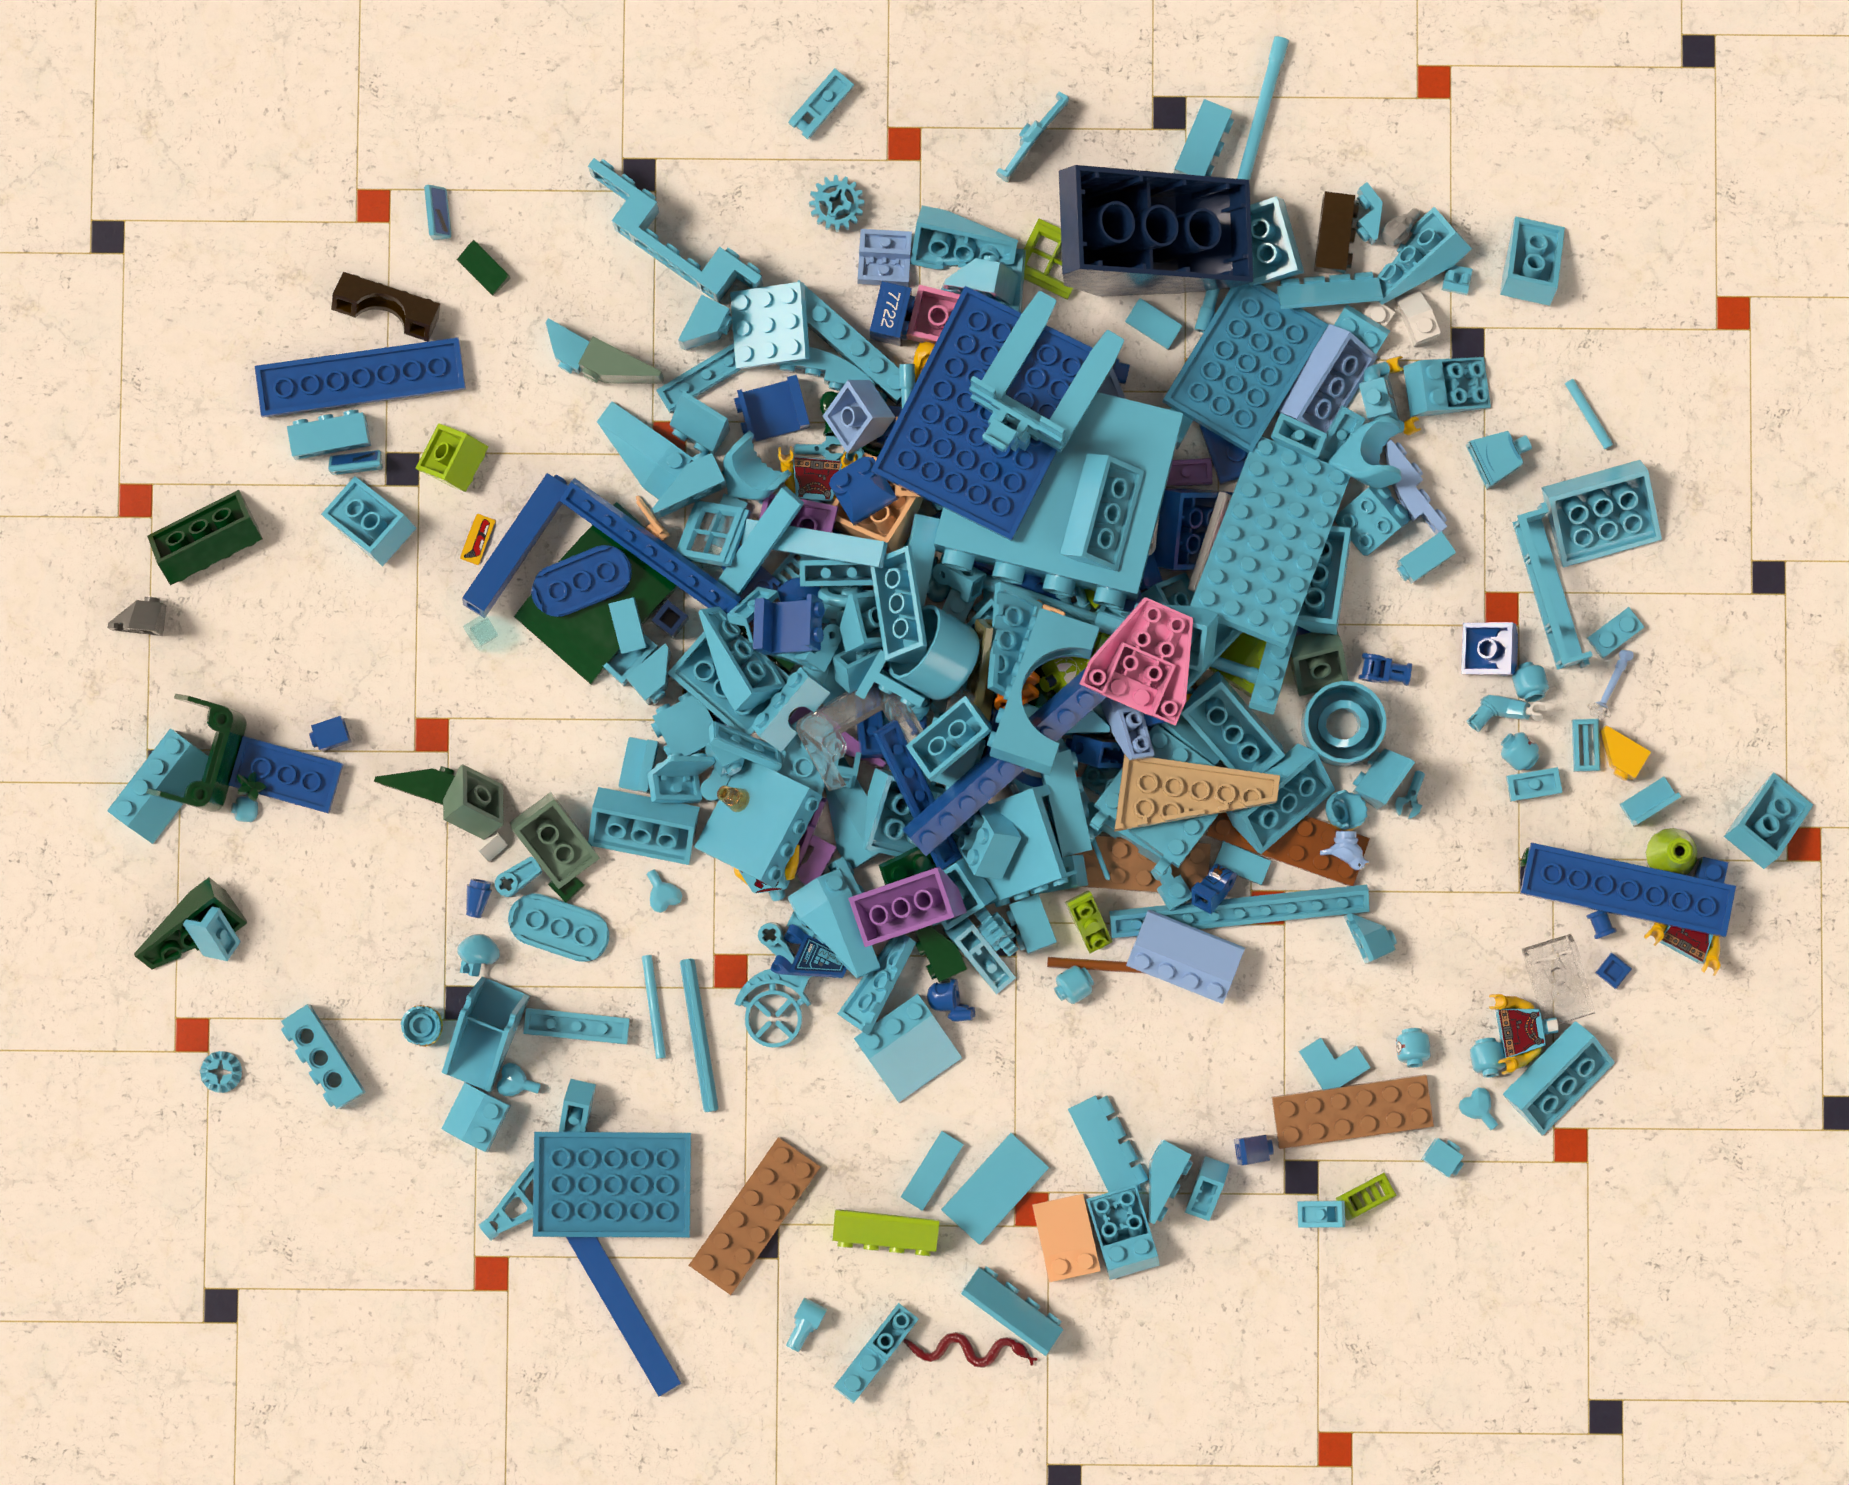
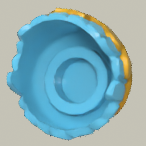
M1347 790L1332 793L1327 800L1325 809L1328 822L1340 831H1352L1358 828L1367 817L1365 801L1359 794L1348 793Z
M419 1005L405 1012L401 1020L402 1033H404L403 1036L408 1042L426 1047L439 1039L443 1030V1022L438 1011L429 1006Z

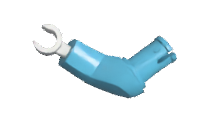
M1487 695L1480 699L1481 706L1467 720V723L1472 729L1480 732L1493 716L1528 720L1531 715L1535 721H1541L1543 715L1535 713V711H1545L1546 709L1542 702H1534L1530 706L1525 701L1499 695Z

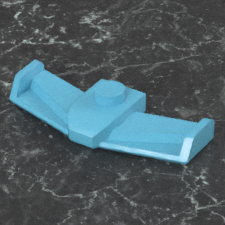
M1059 91L1056 94V99L1059 101L1040 122L1035 120L1032 125L1028 123L1019 134L1021 137L1019 145L1021 147L1005 170L999 168L996 171V175L1005 182L1010 180V177L1041 133L1044 132L1063 108L1068 106V96Z

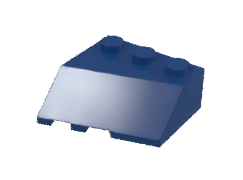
M1194 488L1165 489L1159 512L1156 548L1153 552L1157 566L1171 570H1194L1219 492H1225L1232 496L1233 492Z

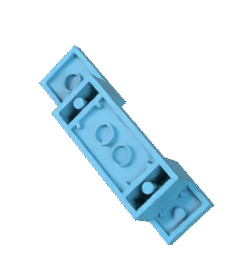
M593 158L588 168L591 176L626 200L612 219L615 231L718 303H720L736 279L750 289L763 287L761 271L749 262L747 265L742 263L739 259L740 256L728 247L726 250L719 247L704 269L701 270V266L691 258L684 260L679 255L680 251L671 244L667 243L665 246L658 240L659 236L648 229L659 213L658 202L655 200L656 197L646 189L642 191L637 189L634 185L635 182L627 175L622 174L621 177L617 175L613 170L614 167L607 161L601 159L599 162Z

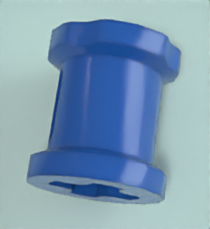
M1596 911L1586 915L1593 925L1596 933L1594 935L1595 939L1617 932L1616 928L1612 927L1606 912Z

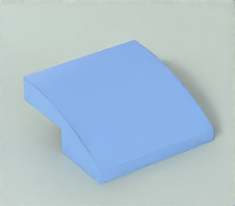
M861 229L858 284L881 285V281L909 287L912 232Z

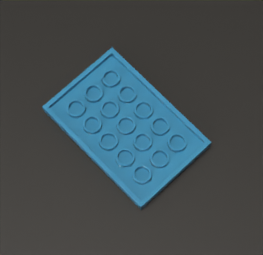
M1248 283L1230 288L1162 402L1247 453L1249 451L1252 452L1327 329L1328 324L1301 308L1281 309L1278 294L1261 284L1250 286Z
M534 1132L532 1237L690 1238L691 1133Z

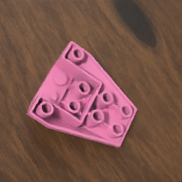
M1144 597L1091 657L1079 684L1130 708L1176 726L1186 703L1193 618Z

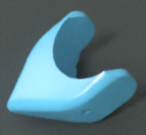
M1382 417L1360 426L1348 437L1328 463L1346 475L1373 488H1383L1398 483L1401 480V471L1394 466L1380 465L1379 460L1382 447L1387 444L1389 438L1399 433L1400 423L1391 417Z
M750 430L727 452L724 457L723 468L729 497L760 501L768 498L792 473L789 470L784 472L773 471L771 467H767L766 463H762L761 458L757 457V452L754 451V444L752 443L754 434Z

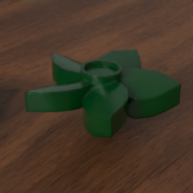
M255 772L251 773L248 779L239 774L236 776L242 785L238 789V794L247 793V796L253 801L257 800L258 792L266 788L263 783L256 782Z

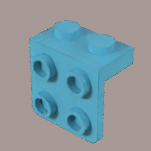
M1369 486L1335 516L1334 520L1339 527L1351 528V541L1364 556L1371 554L1411 520L1406 508L1394 500L1388 487L1373 488Z
M673 753L668 755V758L663 762L656 764V767L647 773L652 803H699L702 800L699 775L715 763L714 757L706 756L704 753L692 756Z

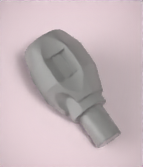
M1413 208L1408 214L1392 218L1381 232L1382 240L1389 246L1402 243L1409 236L1414 221L1420 216L1418 209Z

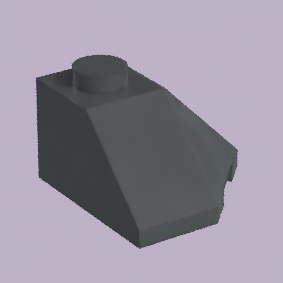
M144 597V601L136 600L108 622L107 628L112 631L163 636L166 605L160 603V598Z

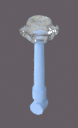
M1621 650L1619 652L1620 660L1615 665V670L1601 701L1587 705L1591 710L1589 713L1591 716L1599 720L1611 717L1606 703L1622 672L1625 671L1627 661L1633 659V652L1630 650Z

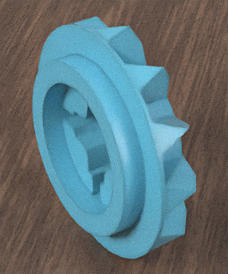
M218 1051L211 1053L203 1060L200 1069L201 1081L211 1091L217 1093L231 1091L240 1082L242 1076L241 1064L229 1052ZM222 1060L223 1069L232 1071V1073L223 1075L219 1084L218 1075L210 1073V1070L218 1069Z

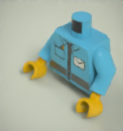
M1397 356L1387 359L1386 362L1367 367L1364 371V381L1359 383L1366 415L1370 422L1382 417H1391L1400 423L1399 433L1404 432V434L1409 436L1420 431L1421 428L1414 426V422L1419 420L1416 416L1405 421L1399 418L1388 375L1389 373L1393 374L1404 371L1403 367L1400 368L1398 365V360L1403 357Z

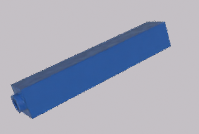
M548 473L545 475L462 597L465 607L483 618L488 615L563 504L559 500L568 487L566 480L558 475L551 476Z

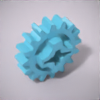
M834 175V179L831 182L825 177V184L823 186L816 183L818 192L811 191L810 196L815 199L809 202V207L815 208L811 212V216H819L817 224L820 225L825 222L826 230H829L831 226H835L836 232H839L842 225L848 230L849 222L857 224L858 220L855 216L863 215V211L858 208L865 205L864 200L858 199L863 195L862 190L855 191L857 183L853 182L849 185L848 177L846 176L842 181H839L838 176ZM837 187L835 191L826 193L827 190ZM847 191L852 195L854 204L847 200ZM841 196V204L843 206L838 205L833 212L832 202H835ZM819 203L826 206L828 210L827 216L822 213ZM843 214H847V215H848L847 217H845V218H843V219H838V220H836L837 217L840 216V215H843Z
M983 907L974 913L981 922L977 929L995 951L1002 948L1010 957L1019 950L1012 941L1016 934L998 912L992 915Z

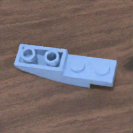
M1391 439L1385 445L1386 464L1394 466L1401 471V480L1398 483L1392 484L1400 504L1406 508L1412 522L1421 516L1437 535L1446 529L1447 525L1445 522L1447 519L1439 509L1434 510L1429 504L1431 499L1422 488L1420 490L1417 489L1416 486L1423 481L1421 477L1423 472L1415 462L1411 464L1405 457L1407 452L1399 442L1394 443Z
M1106 697L1101 702L1103 712L1117 743L1128 759L1136 760L1155 756L1143 713Z

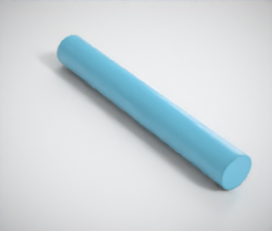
M1571 379L1566 382L1567 389L1604 450L1612 446L1611 439L1575 380Z

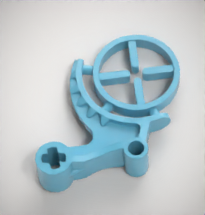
M773 922L761 926L758 931L759 941L776 956H784L792 964L795 955L783 937L781 926ZM774 928L776 930L774 935L777 938L775 940H767L765 938L767 933L764 931ZM767 969L753 976L742 987L734 1004L747 1008L745 1012V1025L753 1040L766 1047H781L791 1042L797 1036L802 1026L800 1006L804 1003L807 1006L811 1005L804 991L812 976L776 974L771 969ZM769 984L768 991L758 994L751 1002L745 1000V997L753 989ZM776 984H782L793 989L801 998L796 1001L788 993L776 990ZM770 994L781 995L788 999L777 1010L775 1016L779 1017L791 1003L794 1005L798 1016L794 1033L780 1020L775 1022L776 1026L789 1037L787 1040L779 1043H769L760 1039L764 1032L772 1025L771 1021H767L756 1034L750 1025V1012L753 1005L767 1017L772 1015L758 1000Z

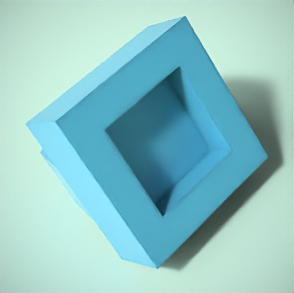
M1454 265L1445 270L1442 290L1467 295L1473 269Z

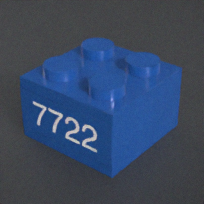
M881 281L870 327L871 340L897 346L901 345L902 340H907L910 321H907V316H912L916 296H912V288Z

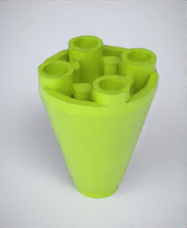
M1676 828L1663 829L1654 834L1649 840L1645 852L1649 868L1687 875L1696 865L1698 857L1697 846L1692 837L1685 831ZM1677 846L1678 848L1683 850L1680 856L1676 855L1675 848Z

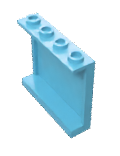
M744 759L742 769L731 776L694 847L775 888L777 882L782 877L789 859L793 856L799 840L805 833L808 823L814 812L818 809L823 796L772 769Z
M1048 784L1028 789L990 804L1014 824L1021 836V840L1002 880L984 877L997 897L987 905L995 903L996 908L1011 903L1009 898L1014 897L1015 901L1029 897V891L1031 890L1034 891V894L1048 890V884L1053 883L1055 887L1068 883L1067 877L1077 874L1076 870L1066 873L1042 800V797L1051 794Z

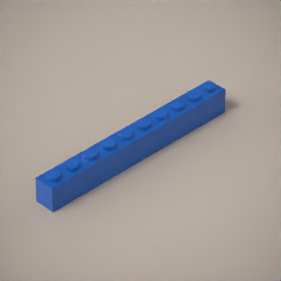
M1085 669L1028 718L1041 734L1055 742L1106 698L1079 684ZM989 752L902 830L922 853L927 856L1026 768L991 757Z

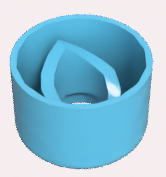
M927 605L921 608L927 642L925 656L908 664L889 661V672L895 679L930 699L943 700L957 692L970 676L978 658L980 642L977 632L972 627L934 605Z
M1352 681L1334 682L1321 688L1309 700L1301 718V733L1307 748L1315 751L1321 761L1334 766H1349L1367 758L1378 748L1386 731V713L1380 699L1366 686ZM1336 710H1347L1356 717L1358 726L1352 738L1346 740L1338 739L1328 732L1326 721L1329 715Z

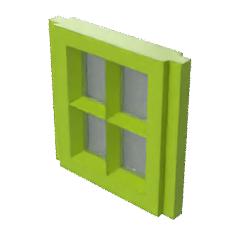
M1039 218L1024 247L1026 250L1024 280L1068 300L1073 288L1064 286L1061 228ZM1032 253L1040 271L1026 265Z

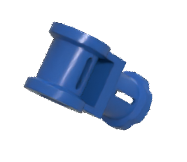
M1362 653L1364 663L1362 674L1358 677L1359 680L1373 683H1388L1391 680L1402 682L1405 686L1409 685L1412 663H1407V665L1392 663L1390 658Z

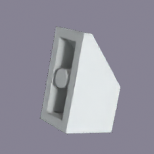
M1420 290L1395 299L1414 347L1439 337L1441 332L1432 309Z

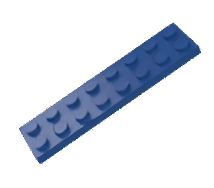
M458 337L255 366L262 418L466 389Z
M1530 843L1520 894L1725 938L1736 886Z

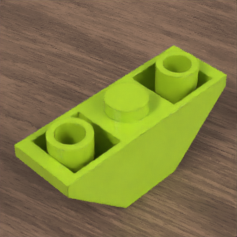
M1086 891L1065 902L1089 953L1102 949L1104 946L1112 943V939L1090 891Z

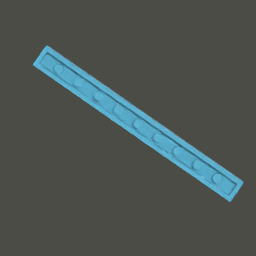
M1366 884L1224 899L1212 914L1192 905V903H1184L1169 911L1166 905L1109 911L1112 938L1137 936L1148 909L1197 929L1369 912V890Z

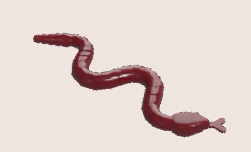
M958 1332L946 1334L932 1353L924 1352L922 1348L916 1346V1344L908 1339L903 1341L918 1358L928 1362L939 1360L945 1354L949 1345L954 1342L959 1343L967 1361L974 1367L985 1368L991 1365L1004 1346H1010L1016 1355L1028 1358L1031 1366H1033V1361H1037V1358L1029 1356L1026 1347L1022 1343L1008 1337L995 1341L984 1357L976 1356L968 1338Z

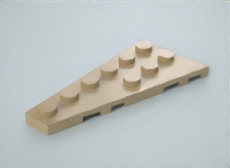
M1124 754L1114 832L1274 804L1278 798L1280 775L1152 757L1129 760Z

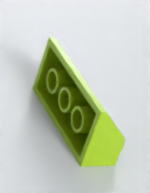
M836 1209L832 1241H838V1247L853 1248V1243L863 1244V1249L879 1251V1246L889 1247V1252L905 1253V1249H914L915 1255L930 1256L931 1251L936 1252L939 1220Z

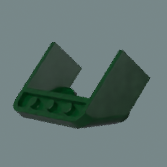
M175 694L174 699L209 709L207 724L216 733L202 781L191 782L185 790L184 797L153 789H147V794L210 812L218 811L223 807L226 800L229 782L247 726L246 719L240 712L188 695Z

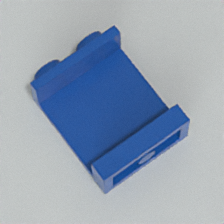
M797 374L787 377V380L745 392H742V389L737 390L738 397L734 398L737 413L743 412L745 422L740 423L742 432L745 435L750 430L754 434L752 443L810 428Z
M807 594V600L775 603L766 598H755L753 649L763 655L821 651V642L824 639L822 617L824 616L825 608L823 600L813 594Z

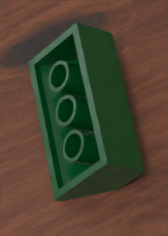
M240 490L147 535L156 562L170 586L185 580L200 570L209 568L210 565L222 559L231 557L234 553L246 547L253 546L256 542L263 539Z

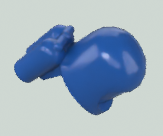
M951 979L950 983L936 982L929 987L927 1000L932 1009L936 1011H951L948 1013V1018L953 1022L973 1020L975 1017V1007H969L967 1004L960 1003L957 979Z

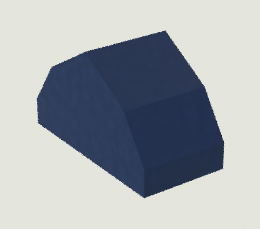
M1073 165L1059 170L1064 286L1096 296L1180 294L1233 288L1254 282L1249 180Z

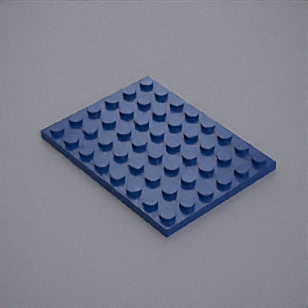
M965 286L871 472L1012 541L1057 450L1031 437L1026 451L1018 447L1016 452L1011 449V445H1009L1005 452H1002L983 441L982 435L989 427L988 420L992 413L971 401L972 393L969 391L971 387L970 380L972 376L980 380L983 379L1022 313ZM1046 325L1007 390L1006 395L1043 417L1050 419L1093 348Z

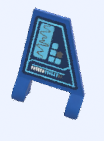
M794 924L789 926L784 936L785 941L801 945L792 964L784 956L777 955L771 965L772 972L797 976L844 977L847 968L835 957V953L825 943L822 944L819 940L805 934Z

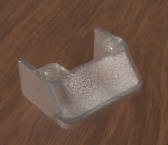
M876 682L873 683L865 699L855 695L857 690L851 693L846 691L820 706L815 712L811 711L804 715L797 722L796 731L829 791L846 785L834 763L843 757L846 752V742L841 733L883 710L889 721H898L908 742H911L923 731L911 707L901 702V697L892 692L890 695L881 691L878 688L879 684Z

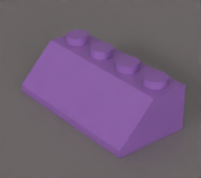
M940 867L848 898L865 947L967 913L959 888Z

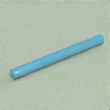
M652 955L642 956L655 1056L656 1059L666 1058Z

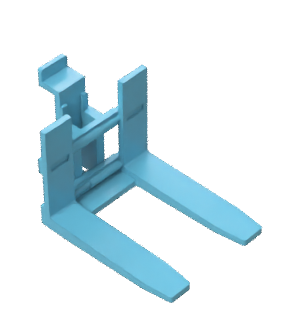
M1038 291L1021 314L983 379L980 380L972 376L970 380L971 387L969 391L972 393L971 401L992 413L988 420L989 427L982 435L983 441L1002 452H1005L1009 445H1011V449L1016 452L1018 447L1026 451L1031 437L1046 443L1062 453L1112 369L1123 346L1124 339L1106 330L1090 351L1051 418L1043 417L1006 395L1007 390L1047 325L1056 305V299L1042 291Z

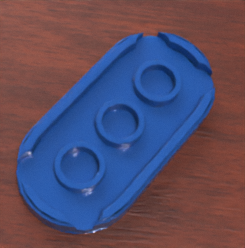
M601 545L542 569L535 577L531 590L533 601L538 609L547 615L562 617L616 596L630 582L632 575L630 561L620 549Z

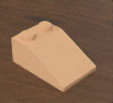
M1083 1194L1032 1205L1049 1282L1101 1271Z

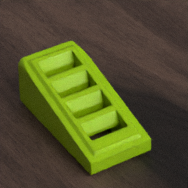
M1382 1173L1336 1197V1200L1345 1201V1218L1349 1221L1397 1195L1385 1173ZM1374 1183H1379L1385 1196L1381 1197ZM1367 1187H1369L1376 1201L1373 1202L1366 1190ZM1357 1192L1360 1193V1195H1361V1197L1363 1198V1200H1364L1366 1206H1364V1207L1362 1206V1204H1361V1202H1360V1200H1359V1198H1358V1196H1357V1194H1356ZM1348 1197H1350V1199H1351L1352 1203L1354 1204V1206H1355V1208H1356L1357 1211L1354 1210V1208H1353L1351 1202L1349 1201Z

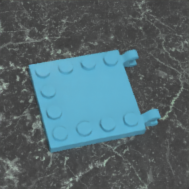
M1155 725L1149 732L1155 754L1152 758L1214 766L1159 725ZM1122 769L1094 805L1099 812L1091 820L1090 826L1096 831H1099L1108 817L1114 822L1116 821ZM1219 813L1127 829V831L1162 856L1152 871L1161 878L1171 864L1179 868Z

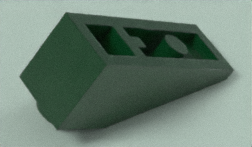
M440 766L439 770L431 768L375 776L374 782L443 805V799L455 777V770Z

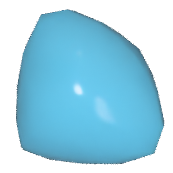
M475 934L465 938L457 948V953L462 959L460 973H469V976H479L481 964H493L500 957L497 945L489 936L484 934Z

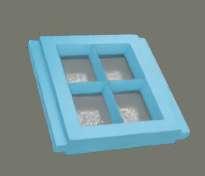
M695 501L676 551L689 561L731 567L744 532L746 519H749L751 511L742 507Z

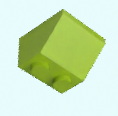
M438 423L415 469L450 487L466 492L489 446L464 432Z

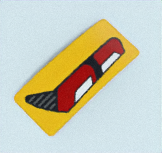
M476 514L460 559L475 565L480 564L495 524L494 519Z

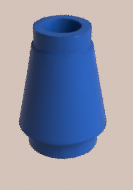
M471 879L470 884H467V916L481 918L492 892L490 882Z

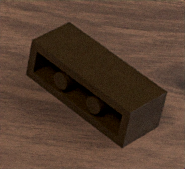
M1324 192L1315 255V272L1345 274L1347 268L1351 269L1353 253H1348L1349 244L1354 243L1356 228H1352V219L1357 218L1359 203H1355V195Z

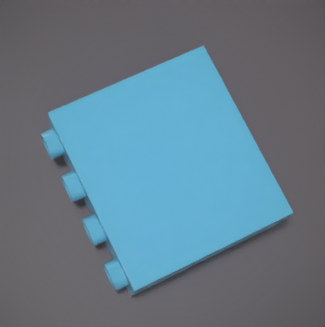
M1097 392L1062 453L1057 451L1013 540L1010 541L943 508L934 541L935 551L944 553L941 564L965 572L972 571L974 561L994 566L993 578L1012 584H1022L1025 574L1045 578L1042 588L1044 591L1065 597H1073L1075 586L1096 591L1094 603L1108 608L1123 610L1126 599L1133 601L1138 599L1182 426L1183 413ZM1087 453L1109 455L1144 470L1118 571L1078 562L1060 554Z

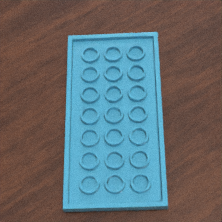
M1261 436L1253 451H1249L1190 606L1219 613V623L1285 649L1290 640L1350 476L1334 468L1329 463L1317 458L1312 459Z

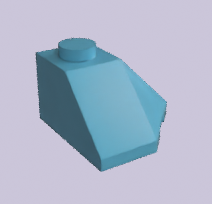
M1352 913L1344 916L1364 963L1371 962L1396 950L1394 945L1397 944V941L1391 929L1387 931L1385 926Z

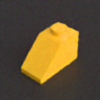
M1604 726L1600 733L1609 767L1615 770L1613 774L1624 781H1627L1628 778L1630 780L1635 779L1651 751L1609 726Z

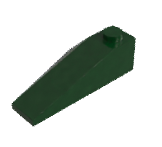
M208 877L181 900L138 948L134 955L153 970L181 958L184 952L194 948L198 951L199 948L183 923L186 919L201 922L211 907L220 908L234 932L246 925L247 920L226 890Z

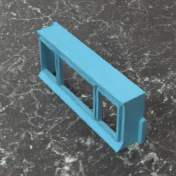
M1543 502L1537 507L1538 510L1517 515L1518 520L1512 523L1556 668L1558 670L1575 664H1580V668H1583L1590 664L1589 658L1593 655L1591 651L1586 653L1581 651L1543 526L1542 518L1549 512L1546 502Z

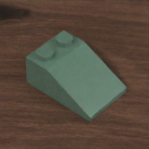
M594 336L591 338L578 363L584 374L583 377L596 384L598 381L627 384H662L664 381L662 371Z
M549 792L509 822L513 832L558 889L600 859L552 792Z

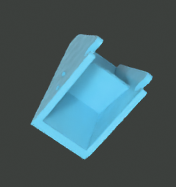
M481 977L467 995L465 1005L460 1011L442 1073L491 1092L530 996Z

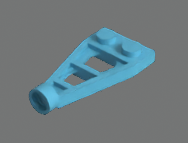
M534 1161L527 1166L491 1215L478 1225L490 1241L495 1239L499 1233L533 1218V1202H530L526 1197L525 1190L533 1180ZM515 1197H519L527 1206V1210L516 1218H510L505 1213V1208ZM491 1221H494L498 1224L497 1230L490 1223Z

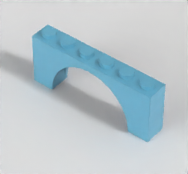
M1043 608L1039 609L1037 616L1032 615L1028 630L1032 631L1030 638H1024L1020 653L1024 654L1021 662L1016 661L1011 675L1016 678L1013 685L1008 684L1003 698L1007 700L1005 709L999 708L995 720L996 723H999L997 732L991 731L987 746L991 747V757L1050 776L1060 743L1047 738L1032 725L1023 708L1022 688L1031 673L1048 661L1062 657H1080L1090 660L1100 627Z

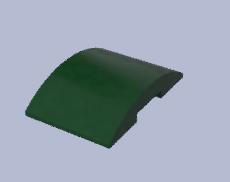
M618 502L613 504L614 507H616L625 515H627L632 520L637 522L643 528H646L626 509H624ZM594 525L578 539L558 562L597 546L607 545L616 547L625 553L631 564L632 575L628 586L616 596L562 617L550 616L538 609L531 593L514 616L590 685L605 670L603 666L606 663L609 664L620 652L608 604L635 597L639 617L643 625L678 588L677 585Z

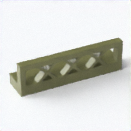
M976 619L974 630L978 634L980 647L976 664L967 680L965 696L982 711L990 722L994 691L988 689L987 685L993 619Z

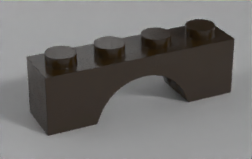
M343 272L332 295L331 310L354 318L368 310L388 311L401 321L404 334L428 342L439 319L440 303L386 286L382 283L361 278L358 275Z

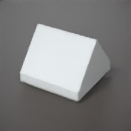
M497 831L485 840L478 837L472 842L488 862L508 846Z

